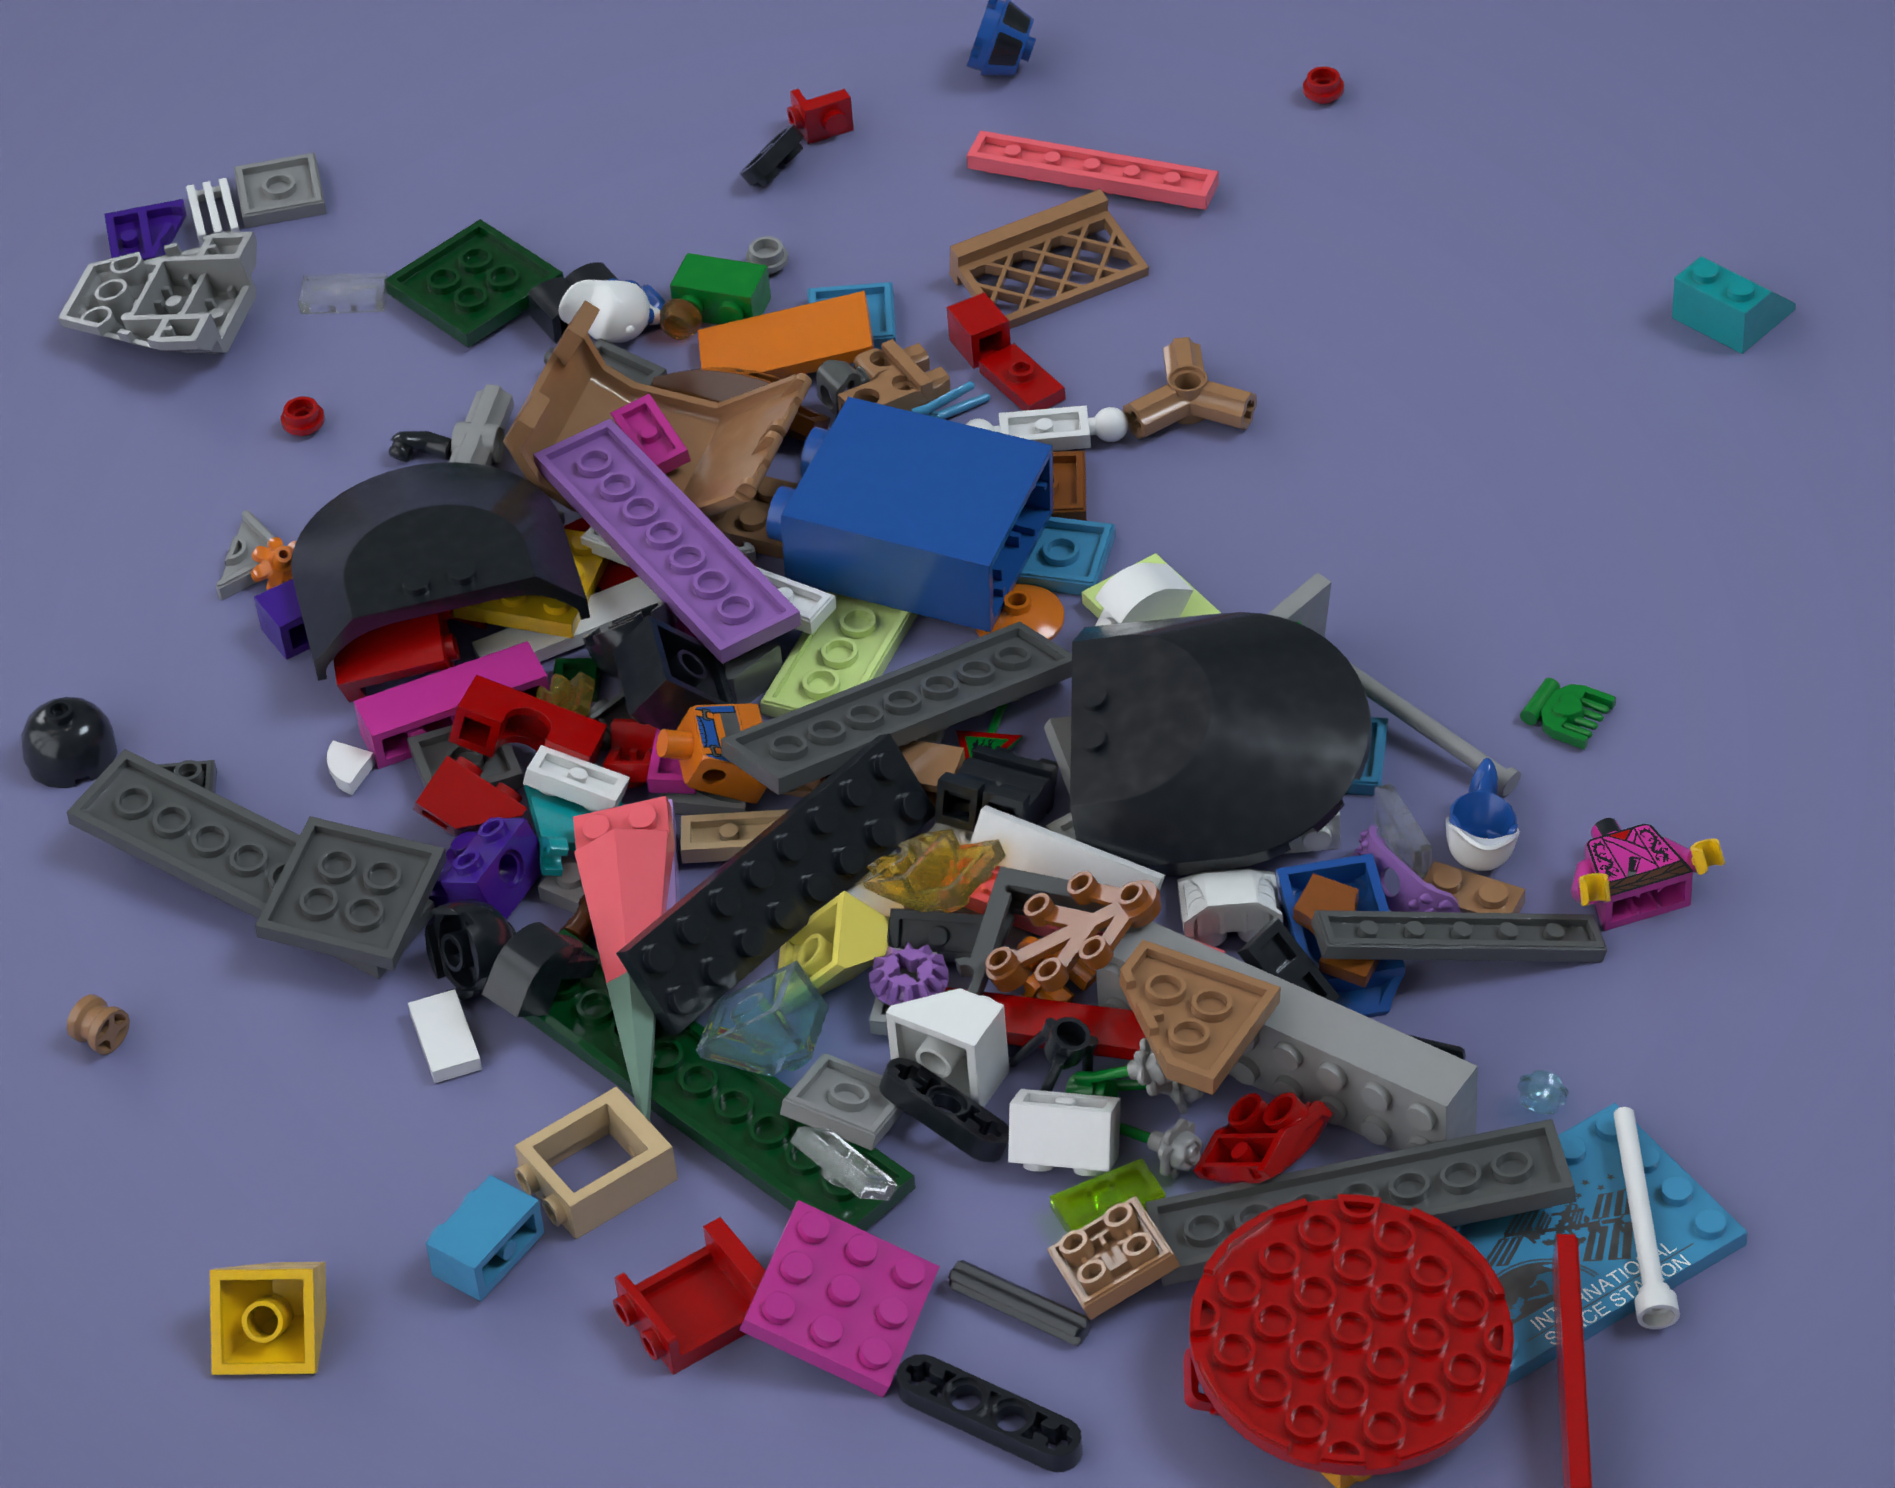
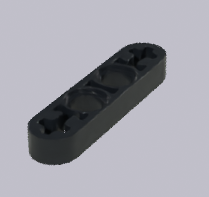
M926 1354L913 1355L900 1363L897 1369L898 1392L901 1400L908 1406L1045 1470L1065 1472L1074 1468L1080 1462L1083 1455L1081 1430L1072 1420L933 1356ZM925 1377L930 1378L931 1383L922 1380H924ZM912 1380L920 1383L917 1386L912 1385ZM966 1394L974 1395L981 1400L978 1406L970 1410L957 1409L952 1405L957 1397ZM1016 1415L1025 1419L1026 1425L1017 1431H1006L998 1426V1422L1004 1417ZM1038 1428H1041V1434L1037 1432ZM1061 1440L1067 1441L1068 1446L1059 1443ZM1049 1443L1052 1445L1059 1444L1055 1449L1049 1448Z

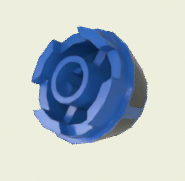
M989 0L966 66L981 71V75L1015 76L1020 60L1028 62L1036 41V38L1029 36L1034 19L1010 0Z

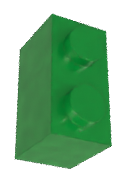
M687 253L670 283L674 318L716 325L763 315L771 300L768 266Z

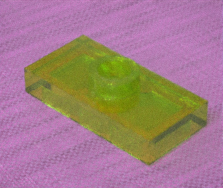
M1141 1158L1051 1195L1050 1207L1068 1233L1073 1230H1079L1104 1215L1113 1205L1124 1203L1134 1196L1138 1198L1146 1212L1145 1202L1166 1198L1164 1190Z

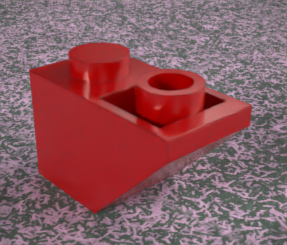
M447 755L415 802L413 810L454 836L462 832L478 831L480 826L489 818H522L527 807L520 803L523 799L522 796L509 786L499 782L495 787L480 776L483 771L468 759L459 756L455 761Z

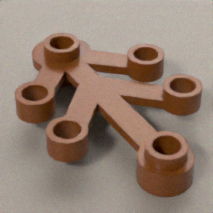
M1082 871L1069 880L1067 884L1068 893L1078 905H1087L1095 902L1106 905V907L1091 913L1055 905L1046 893L1033 895L1026 901L1023 907V911L1031 923L1036 927L1052 925L1061 927V929L1019 950L1010 949L1006 946L993 950L985 962L987 977L1000 992L1014 991L1021 987L1028 979L1030 964L1061 949L1063 950L1057 958L1045 959L1037 966L1034 973L1037 981L1047 992L1057 991L1067 983L1069 973L1080 957L1091 970L1104 968L1112 960L1113 951L1130 927H1143L1151 923L1159 915L1162 907L1159 889L1149 880L1132 881L1125 884L1122 888L1100 884L1092 873ZM1107 927L1102 936L1096 935L1099 930Z

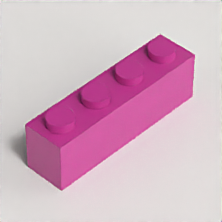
M529 642L520 643L353 701L360 734L368 750L373 752L377 768L381 769L412 758L407 738L453 725L457 706L476 674L552 703L547 674Z

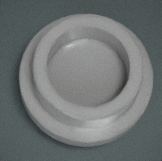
M771 236L759 237L749 245V250L746 253V262L767 265L768 274L771 275L787 265L788 251L778 238Z

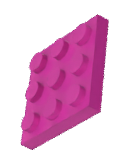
M798 1200L739 1330L884 1398L940 1266Z

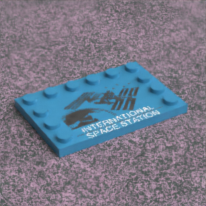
M1616 1103L1611 1104L1558 1135L1575 1186L1577 1202L1452 1227L1470 1241L1485 1257L1495 1271L1505 1291V1300L1514 1329L1512 1362L1505 1388L1557 1358L1552 1259L1557 1234H1576V1238H1578L1584 1341L1636 1311L1634 1300L1638 1295L1639 1288L1642 1286L1613 1115L1614 1111L1620 1108ZM1636 1123L1663 1282L1668 1284L1672 1290L1746 1246L1748 1232Z

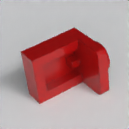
M799 89L790 91L791 106L787 107L790 125L794 124L800 130L808 144L854 130L851 97L845 89L809 100L805 99Z
M614 719L610 725L611 750L603 762V768L630 777L627 788L643 786L647 782L656 728L649 724H640L634 719Z

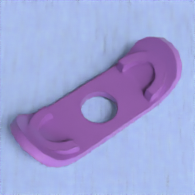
M1371 824L1369 829L1360 833L1361 838H1359V842L1361 844L1355 849V853L1352 856L1373 853L1387 905L1391 911L1461 913L1458 900L1451 893L1437 889L1431 883L1427 884L1385 846L1386 842L1377 836V826ZM1389 868L1397 873L1400 881V888L1395 896L1387 890L1385 885V873Z

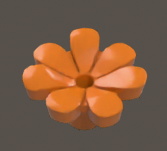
M273 537L267 542L268 548L257 546L251 556L254 561L260 564L252 569V579L255 582H260L267 578V590L293 579L291 563L297 541H292L287 546H284L280 537Z

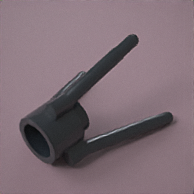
M1063 1017L1057 1021L1053 1018H1047L1043 1028L1009 1059V1066L1015 1067L1045 1042L1044 1052L1051 1067L1040 1091L1052 1092L1062 1069L1076 1066L1082 1060V1071H1093V1056L1098 1039L1091 1036L1088 1027L1076 1018Z

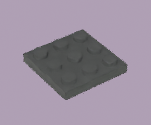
M310 816L255 924L257 938L394 971L447 861L445 848Z

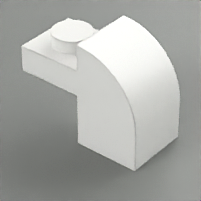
M1138 563L1131 565L1110 578L1095 597V600L1104 608L1095 626L1180 618L1194 590L1168 564Z

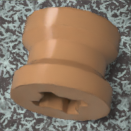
M89 994L82 997L72 1008L67 1019L66 1029L68 1035L78 1042L88 1041L89 1047L94 1051L107 1055L114 1052L126 1038L130 1019L124 1010L117 1006L108 1007L107 1002L96 994Z

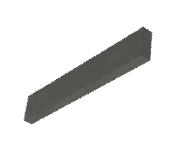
M1315 910L1311 921L1323 959L1603 962L1607 952V947L1598 924L1592 914Z

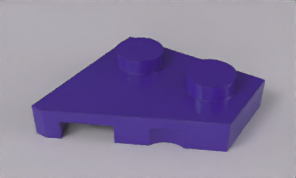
M184 199L105 213L111 258L140 252L143 260L166 255L164 245L172 244L187 216Z

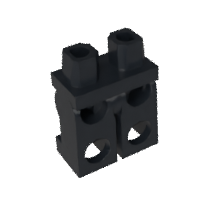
M978 745L973 750L972 758L969 757L963 762L959 772L956 774L945 772L938 779L934 822L974 832L980 810L987 805L1037 825L1044 815L1049 814L1053 809L1058 764L1056 761L1044 758L1036 761L1017 756L1013 750L1000 746L991 749ZM966 811L969 812V816H961L954 812Z

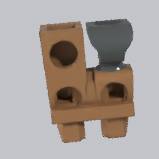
M891 339L881 343L882 349H871L858 354L854 360V368L844 361H825L818 368L816 374L817 396L835 417L838 416L848 397L911 411V409L925 405L949 392V374L941 366L930 370L929 356L920 343L902 349Z

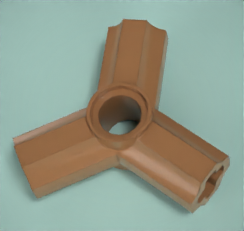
M1189 337L1174 338L1172 343L1163 347L1167 384L1123 406V412L1127 416L1130 432L1140 440L1175 422L1196 424L1204 419L1247 430L1253 420V414L1257 406V395L1252 392L1208 381L1207 373L1204 371L1200 344L1194 343Z

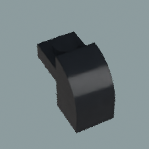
M535 922L519 930L504 945L492 966L482 995L517 1018L548 1015L561 980L593 977L599 959L582 949L583 943L578 939L558 934L543 923Z

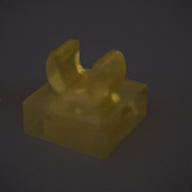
M581 671L570 681L562 675L554 674L551 678L550 691L540 686L537 689L536 698L587 716L591 706L595 680Z

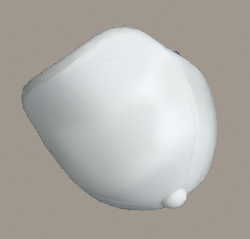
M614 278L609 280L579 281L566 291L559 305V316L567 324L571 322L585 300L599 308L600 311L587 333L596 340L602 339L609 343H621L632 340L642 333L646 325H660L664 323L669 314L665 300L649 284L641 287L633 280L621 281Z
M1490 758L1483 759L1472 777L1468 793L1456 799L1451 805L1449 817H1446V837L1452 856L1464 867L1475 871L1493 870L1503 865L1511 856L1520 832L1517 817L1512 806L1497 795V771Z

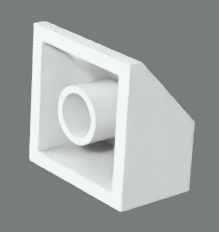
M958 988L891 1005L886 1011L891 1060L907 1058L918 1062L982 1107L986 1106L1010 1072L1004 1005L990 997L979 996Z

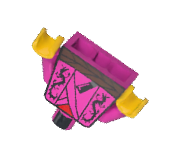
M1602 819L1591 830L1593 839H1590L1585 844V859L1576 865L1571 895L1576 902L1581 903V906L1595 905L1604 931L1691 906L1693 873L1703 875L1708 872L1709 866H1722L1725 864L1720 842L1714 838L1704 839L1694 843L1688 849L1666 837H1662L1652 825L1644 823L1622 830L1615 819Z

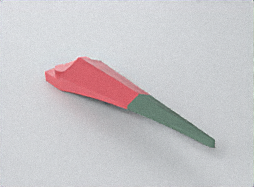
M666 796L573 816L576 844L574 853L636 1107L649 1122L656 1017L616 953L666 912L675 850L672 811Z

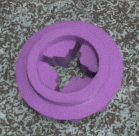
M907 942L902 950H896L888 946L884 957H874L873 969L869 972V981L874 995L883 1003L891 1006L943 993L948 985L949 972L943 954H933L928 944L919 949H914ZM907 968L910 972L917 971L918 982L907 974L900 975V969Z

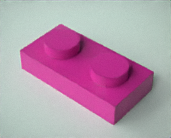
M650 394L610 413L612 421L664 474L691 461L688 449Z

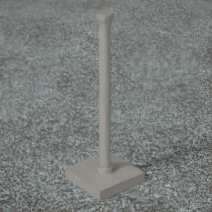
M1317 572L1272 609L1268 615L1279 616L1295 622L1299 621L1302 625L1325 637L1332 582ZM1350 663L1356 671L1369 699L1476 771L1483 759L1490 758ZM1491 759L1497 771V792L1507 796L1517 786L1521 773L1513 767L1506 769Z

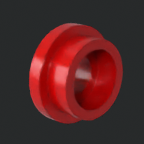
M1326 66L1316 67L1308 72L1307 78L1303 82V93L1308 99L1316 103H1331L1340 98L1344 93V81L1336 69Z
M306 396L289 400L284 405L281 414L283 429L292 435L307 436L322 427L325 421L324 411L321 406L317 404L316 400Z

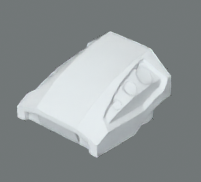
M1246 868L1201 872L1177 879L1181 921L1184 936L1215 947L1226 940L1227 932H1237L1243 941L1248 942L1267 923L1279 918L1283 924V913L1279 905L1274 872Z

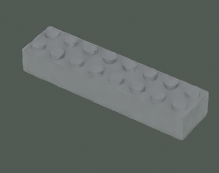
M1153 921L1143 927H1130L1113 951L1114 955L1110 963L1104 968L1096 970L1098 1006L1127 1010L1132 1009L1119 985L1120 968L1142 940L1281 987L1280 1003L1228 1075L1233 1076L1242 1084L1252 1085L1276 1097L1283 1093L1291 1092L1303 1104H1306V1102L1322 1101L1333 1113L1329 1121L1330 1124L1340 1125L1364 1136L1374 1144L1384 1145L1395 1151L1476 1134L1477 1065Z

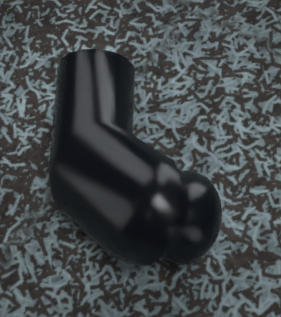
M399 431L390 439L393 443L388 450L392 458L403 462L411 460L413 450L450 460L452 455V439L429 431Z

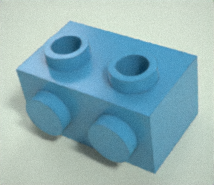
M489 1175L476 1190L470 1191L465 1196L461 1206L444 1224L438 1225L432 1231L428 1241L425 1243L432 1275L481 1302L545 1233L539 1200Z

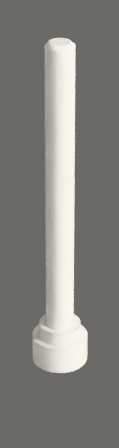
M1620 1107L1614 1111L1613 1115L1642 1286L1639 1288L1638 1295L1634 1300L1637 1321L1644 1328L1663 1329L1675 1324L1679 1320L1678 1300L1676 1293L1670 1289L1668 1284L1663 1282L1634 1110L1629 1107Z

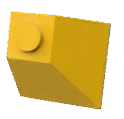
M272 1262L209 1270L212 1375L317 1373L327 1314L326 1262Z

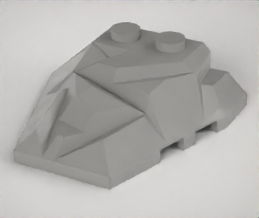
M254 232L213 233L203 236V244L197 248L181 251L177 242L164 245L166 255L143 260L140 252L88 264L58 317L62 327L157 350L187 354L228 353L256 299V287L251 277L257 260V239Z

